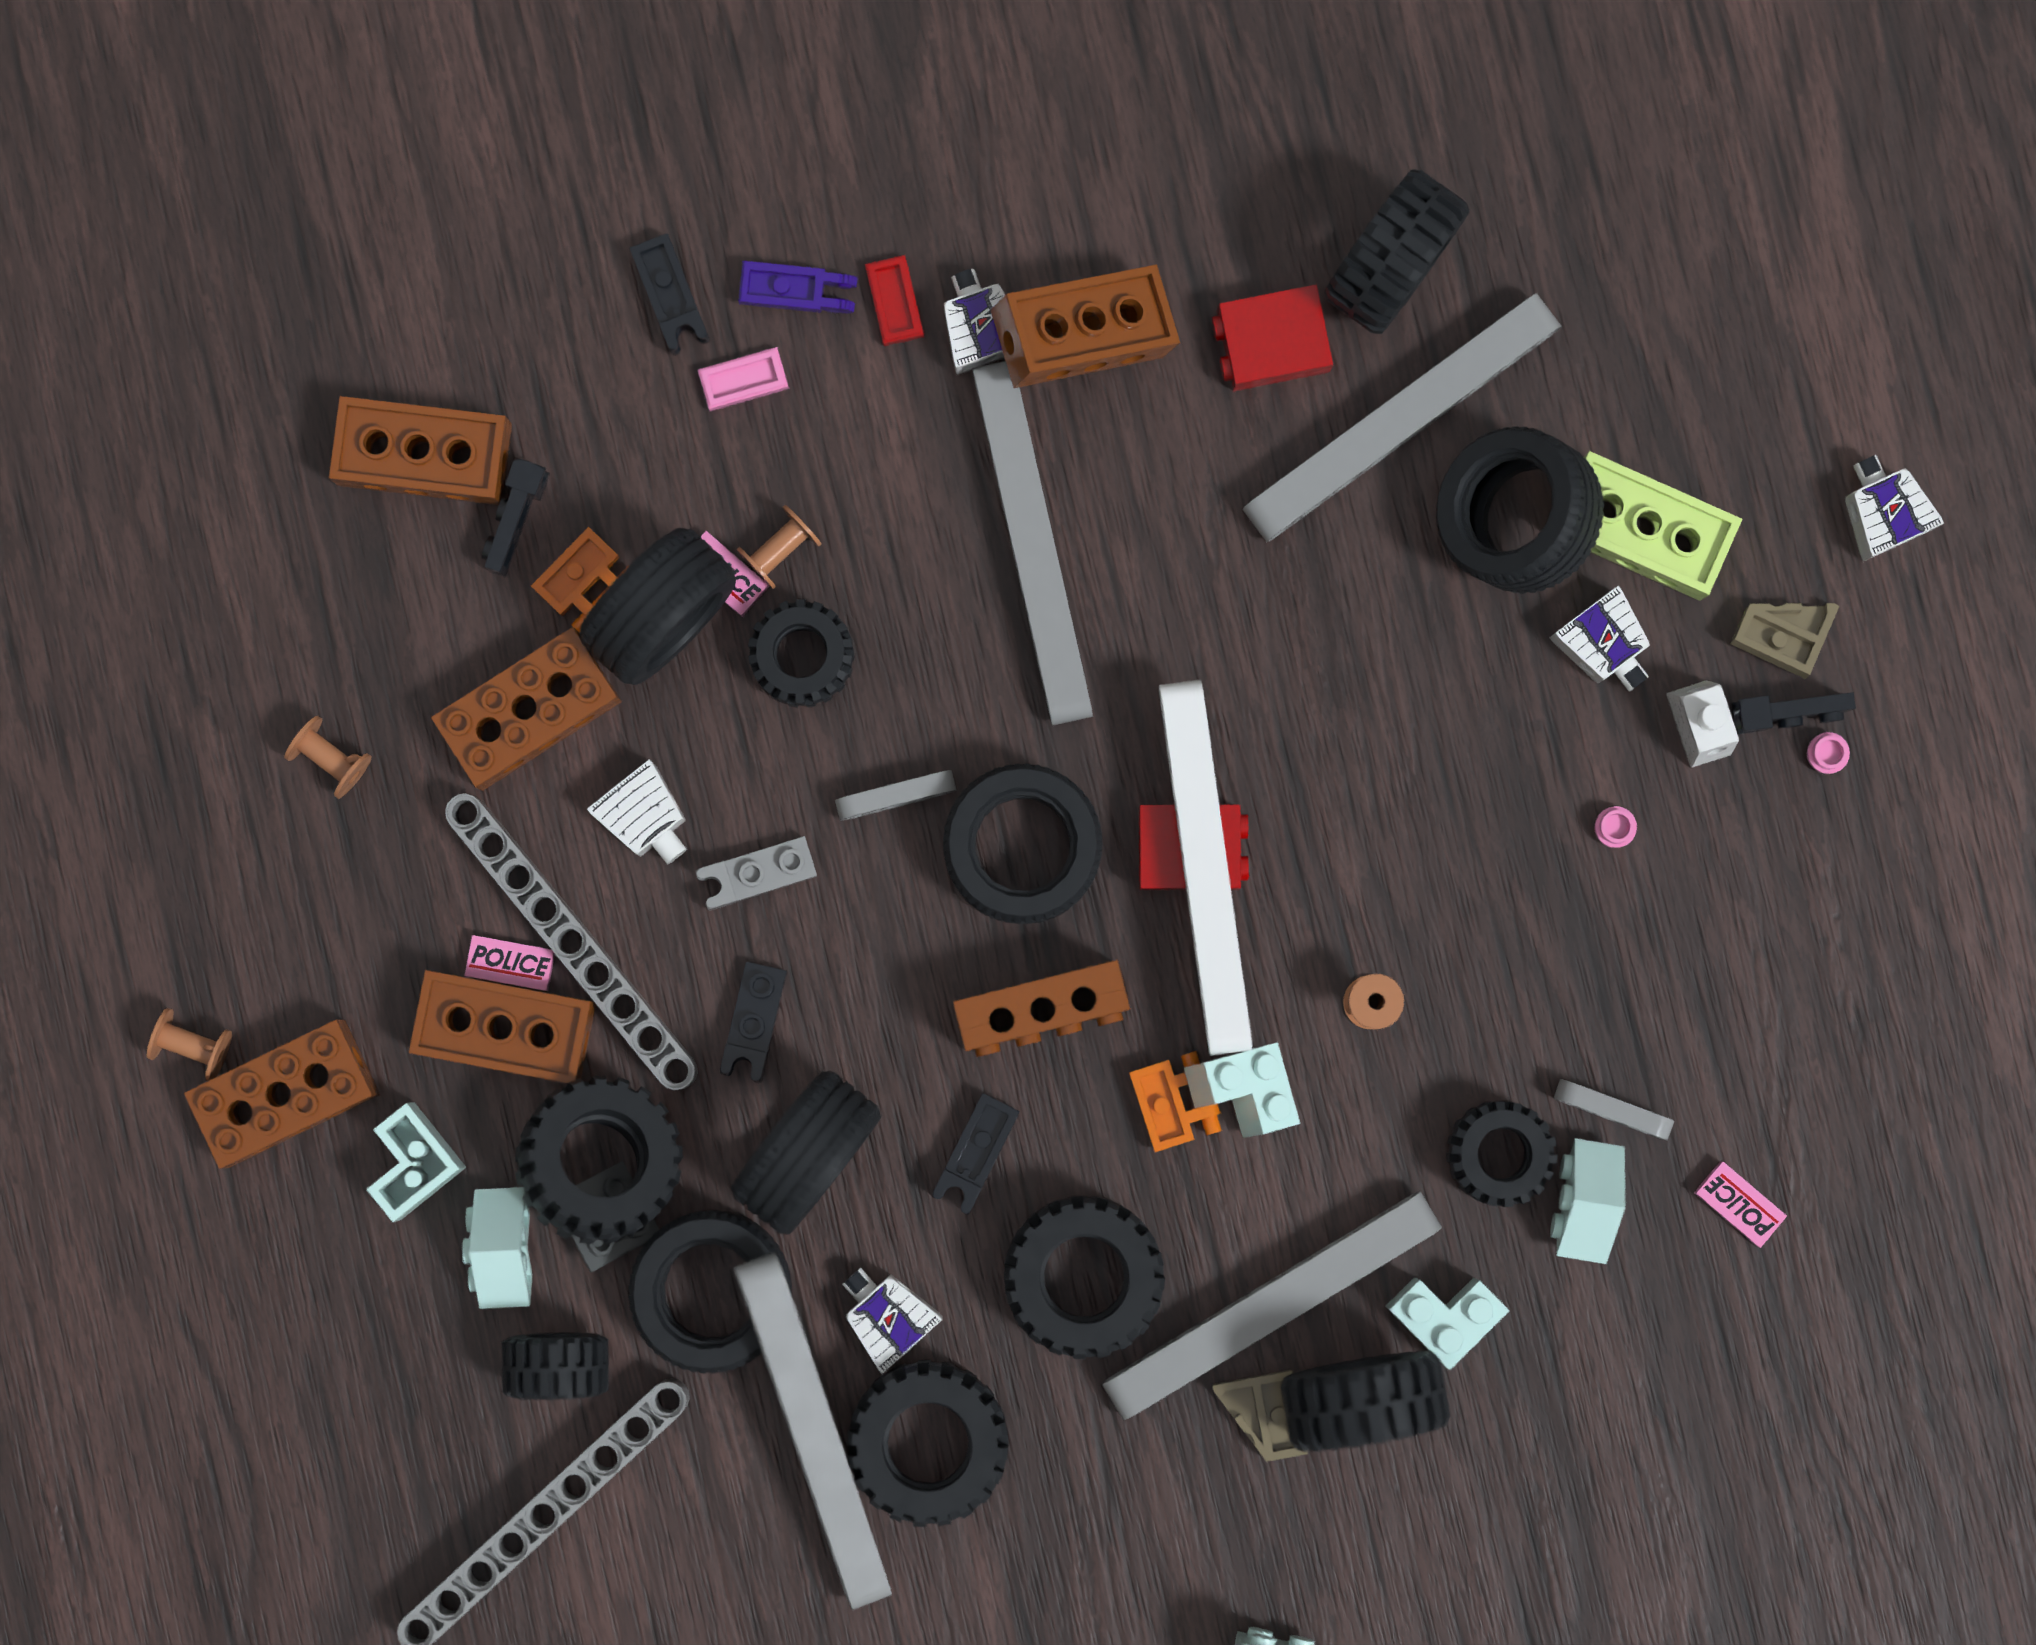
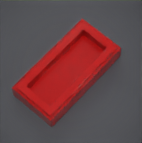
M903 255L865 264L884 346L924 337L906 256Z

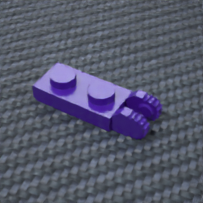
M743 261L738 302L740 305L821 313V310L833 313L851 314L854 312L855 303L842 298H824V284L842 289L856 288L858 278L847 274L825 272V269Z

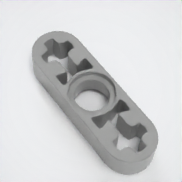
M947 770L836 799L835 803L839 819L844 821L957 791L952 770Z
M1560 1079L1553 1099L1665 1141H1668L1674 1121L1563 1079Z

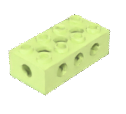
M1589 451L1584 458L1593 467L1594 473L1599 478L1598 482L1601 484V492L1604 497L1602 501L1611 503L1615 508V518L1604 516L1602 519L1603 523L1601 529H1599V538H1597L1595 546L1592 547L1591 553L1699 601L1707 597L1720 572L1742 522V518ZM1638 518H1645L1651 522L1653 526L1652 535H1645L1640 532L1637 527ZM1677 534L1684 535L1689 539L1691 543L1690 552H1683L1677 547L1675 543Z

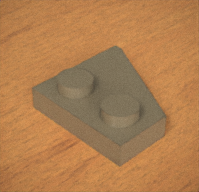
M1785 603L1782 606L1749 604L1742 615L1730 644L1806 679L1812 672L1839 605L1835 603H1826L1824 606H1802V603Z
M1291 1369L1212 1384L1214 1393L1266 1462L1308 1454L1307 1451L1297 1450L1289 1438L1280 1386L1284 1377L1292 1374Z

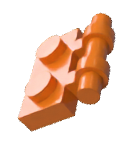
M588 527L531 587L561 616L575 605L582 614L571 625L580 633V627L591 608L616 580L617 576L609 568L620 557ZM600 578L608 587L590 603L583 595Z
M1197 1051L1181 1055L1184 1068L1200 1063ZM1169 1060L1129 1072L1154 1152L1195 1140L1190 1123L1199 1120L1202 1121L1206 1135L1222 1131L1217 1116L1221 1113L1218 1103L1185 1111L1178 1088L1188 1085L1185 1072L1174 1075Z

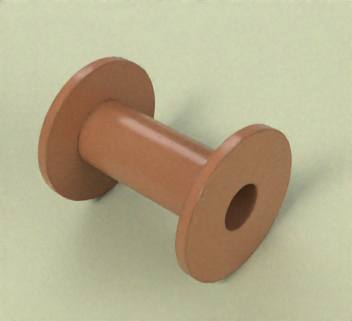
M784 505L782 509L791 519L753 555L749 556L740 547L736 549L772 589L776 585L767 575L806 538H809L818 547L822 544L787 505Z
M315 716L292 740L284 758L291 761L300 753H303L339 781L334 796L340 799L361 778L370 764L372 756L368 753L363 756L357 754L346 756L317 733L322 724V718Z
M1371 974L1357 978L1347 987L1343 998L1344 1011L1349 1020L1356 1026L1364 1029H1381L1392 1025L1400 1017L1404 1006V997L1399 985L1390 977L1382 974ZM1372 994L1378 999L1376 1009H1372L1368 1004V999Z
M166 1008L160 1015L151 1034L147 1048V1058L154 1060L163 1048L206 1064V1080L210 1081L216 1078L227 1056L232 1032L226 1029L217 1041L211 1040L172 1025L173 1009Z

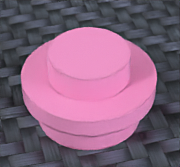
M1826 732L1817 735L1811 740L1807 748V758L1810 765L1816 771L1823 774H1833L1840 771L1849 760V746L1836 733Z
M1613 806L1603 810L1597 816L1594 829L1598 840L1602 844L1611 848H1620L1626 846L1634 839L1637 823L1630 811L1623 807Z

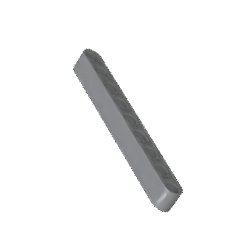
M1537 293L1532 295L1249 502L1242 510L1267 543L1533 350L1562 326Z
M1006 361L972 368L1052 726L1093 717L1020 387L1013 388Z
M458 794L447 803L445 810L446 819L450 826L659 1082L672 1090L685 1089L691 1086L698 1074L697 1064L693 1057L483 801L475 796ZM471 802L477 809L476 819L468 825H462L457 818L458 809L461 805ZM498 834L503 840V849L499 855L488 857L483 849L484 841L487 837ZM524 866L529 872V882L522 889H514L510 884V873L513 869ZM550 898L556 905V912L551 920L542 922L538 919L535 909L539 901ZM576 930L582 937V946L578 952L568 954L562 947V938L567 932ZM601 962L607 966L609 977L605 984L594 986L588 979V971L593 964ZM627 994L635 1002V1011L630 1017L623 1019L614 1011V1004L618 997ZM648 1027H655L662 1036L661 1045L654 1051L646 1050L640 1041L641 1033ZM674 1059L684 1061L688 1067L687 1078L681 1083H674L667 1076V1066Z
M1418 1191L1102 1382V1386L1121 1418L1126 1420L1438 1232L1442 1226L1421 1191Z
M775 1252L734 1267L736 1278L848 1603L853 1611L891 1596L892 1592L779 1260Z
M670 1378L664 1379L650 1390L403 1618L397 1630L398 1640L401 1645H432L681 1415L688 1406L690 1399L689 1390L686 1385L680 1380ZM664 1388L674 1389L680 1396L679 1407L674 1410L663 1408L658 1400L659 1392ZM640 1417L647 1422L649 1432L645 1438L638 1439L630 1435L627 1428L630 1418ZM600 1446H610L616 1451L618 1460L615 1466L605 1467L598 1462L596 1453ZM575 1474L582 1477L586 1482L585 1494L575 1496L569 1493L565 1485L567 1476ZM544 1503L553 1508L555 1512L553 1523L546 1525L537 1521L534 1514L537 1504ZM513 1532L521 1536L524 1544L522 1552L512 1553L505 1548L503 1538L506 1533ZM478 1561L487 1563L492 1569L491 1580L487 1582L477 1580L472 1573L473 1563ZM450 1590L457 1593L461 1600L460 1609L454 1611L446 1609L441 1602L442 1592ZM412 1620H423L428 1625L430 1633L427 1639H417L412 1635L410 1631Z

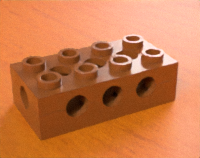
M1157 264L1008 293L991 309L1013 388L1160 359L1180 343Z
M340 396L329 479L337 486L499 505L503 497L512 423L503 415ZM380 438H388L386 450L380 454H372L374 442ZM421 443H429L430 449L428 454L422 459H413L415 447ZM471 448V455L468 461L463 464H454V455L459 449Z
M572 627L431 718L475 788L483 791L617 706L622 700L591 652L582 644L579 633ZM562 677L570 678L572 682L570 692L563 697H555L553 693L555 682ZM525 700H535V714L529 719H520L518 715L520 704ZM491 722H499L501 726L500 736L493 742H486L483 737L484 728Z
M1118 960L953 1002L965 1051L974 1049L976 1057L1001 1051L999 1043L1015 1039L1017 1047L1042 1041L1040 1032L1056 1029L1057 1037L1082 1031L1081 1022L1095 1018L1098 1026L1123 1020L1122 1012L1130 1010ZM1086 988L1093 993L1095 1003L1090 1011L1080 1012L1073 1007L1071 996L1076 989ZM1045 998L1053 1004L1054 1016L1051 1020L1038 1022L1031 1016L1030 1006L1036 999ZM1000 1008L1009 1010L1014 1017L1013 1027L1005 1033L994 1031L989 1023L991 1014Z
M425 970L409 1053L569 1083L582 1077L596 1003ZM465 1008L470 1013L471 1023L466 1030L461 1032L454 1026L453 1017L459 1009ZM506 1016L512 1023V1032L506 1039L502 1040L495 1034L494 1024L499 1017ZM544 1023L548 1024L554 1033L553 1041L547 1047H541L535 1040L536 1029Z
M336 1019L185 1092L184 1095L219 1169H224L239 1164L379 1096L380 1092L346 1021ZM319 1064L325 1066L329 1074L328 1081L323 1087H319L313 1080V1071ZM282 1082L290 1089V1099L285 1105H281L275 1097L276 1088ZM243 1101H246L252 1108V1117L246 1124L238 1117V1107Z

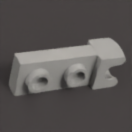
M805 836L725 862L722 861L702 867L695 871L698 880L714 879L721 885L719 894L707 899L706 908L708 911L817 877Z

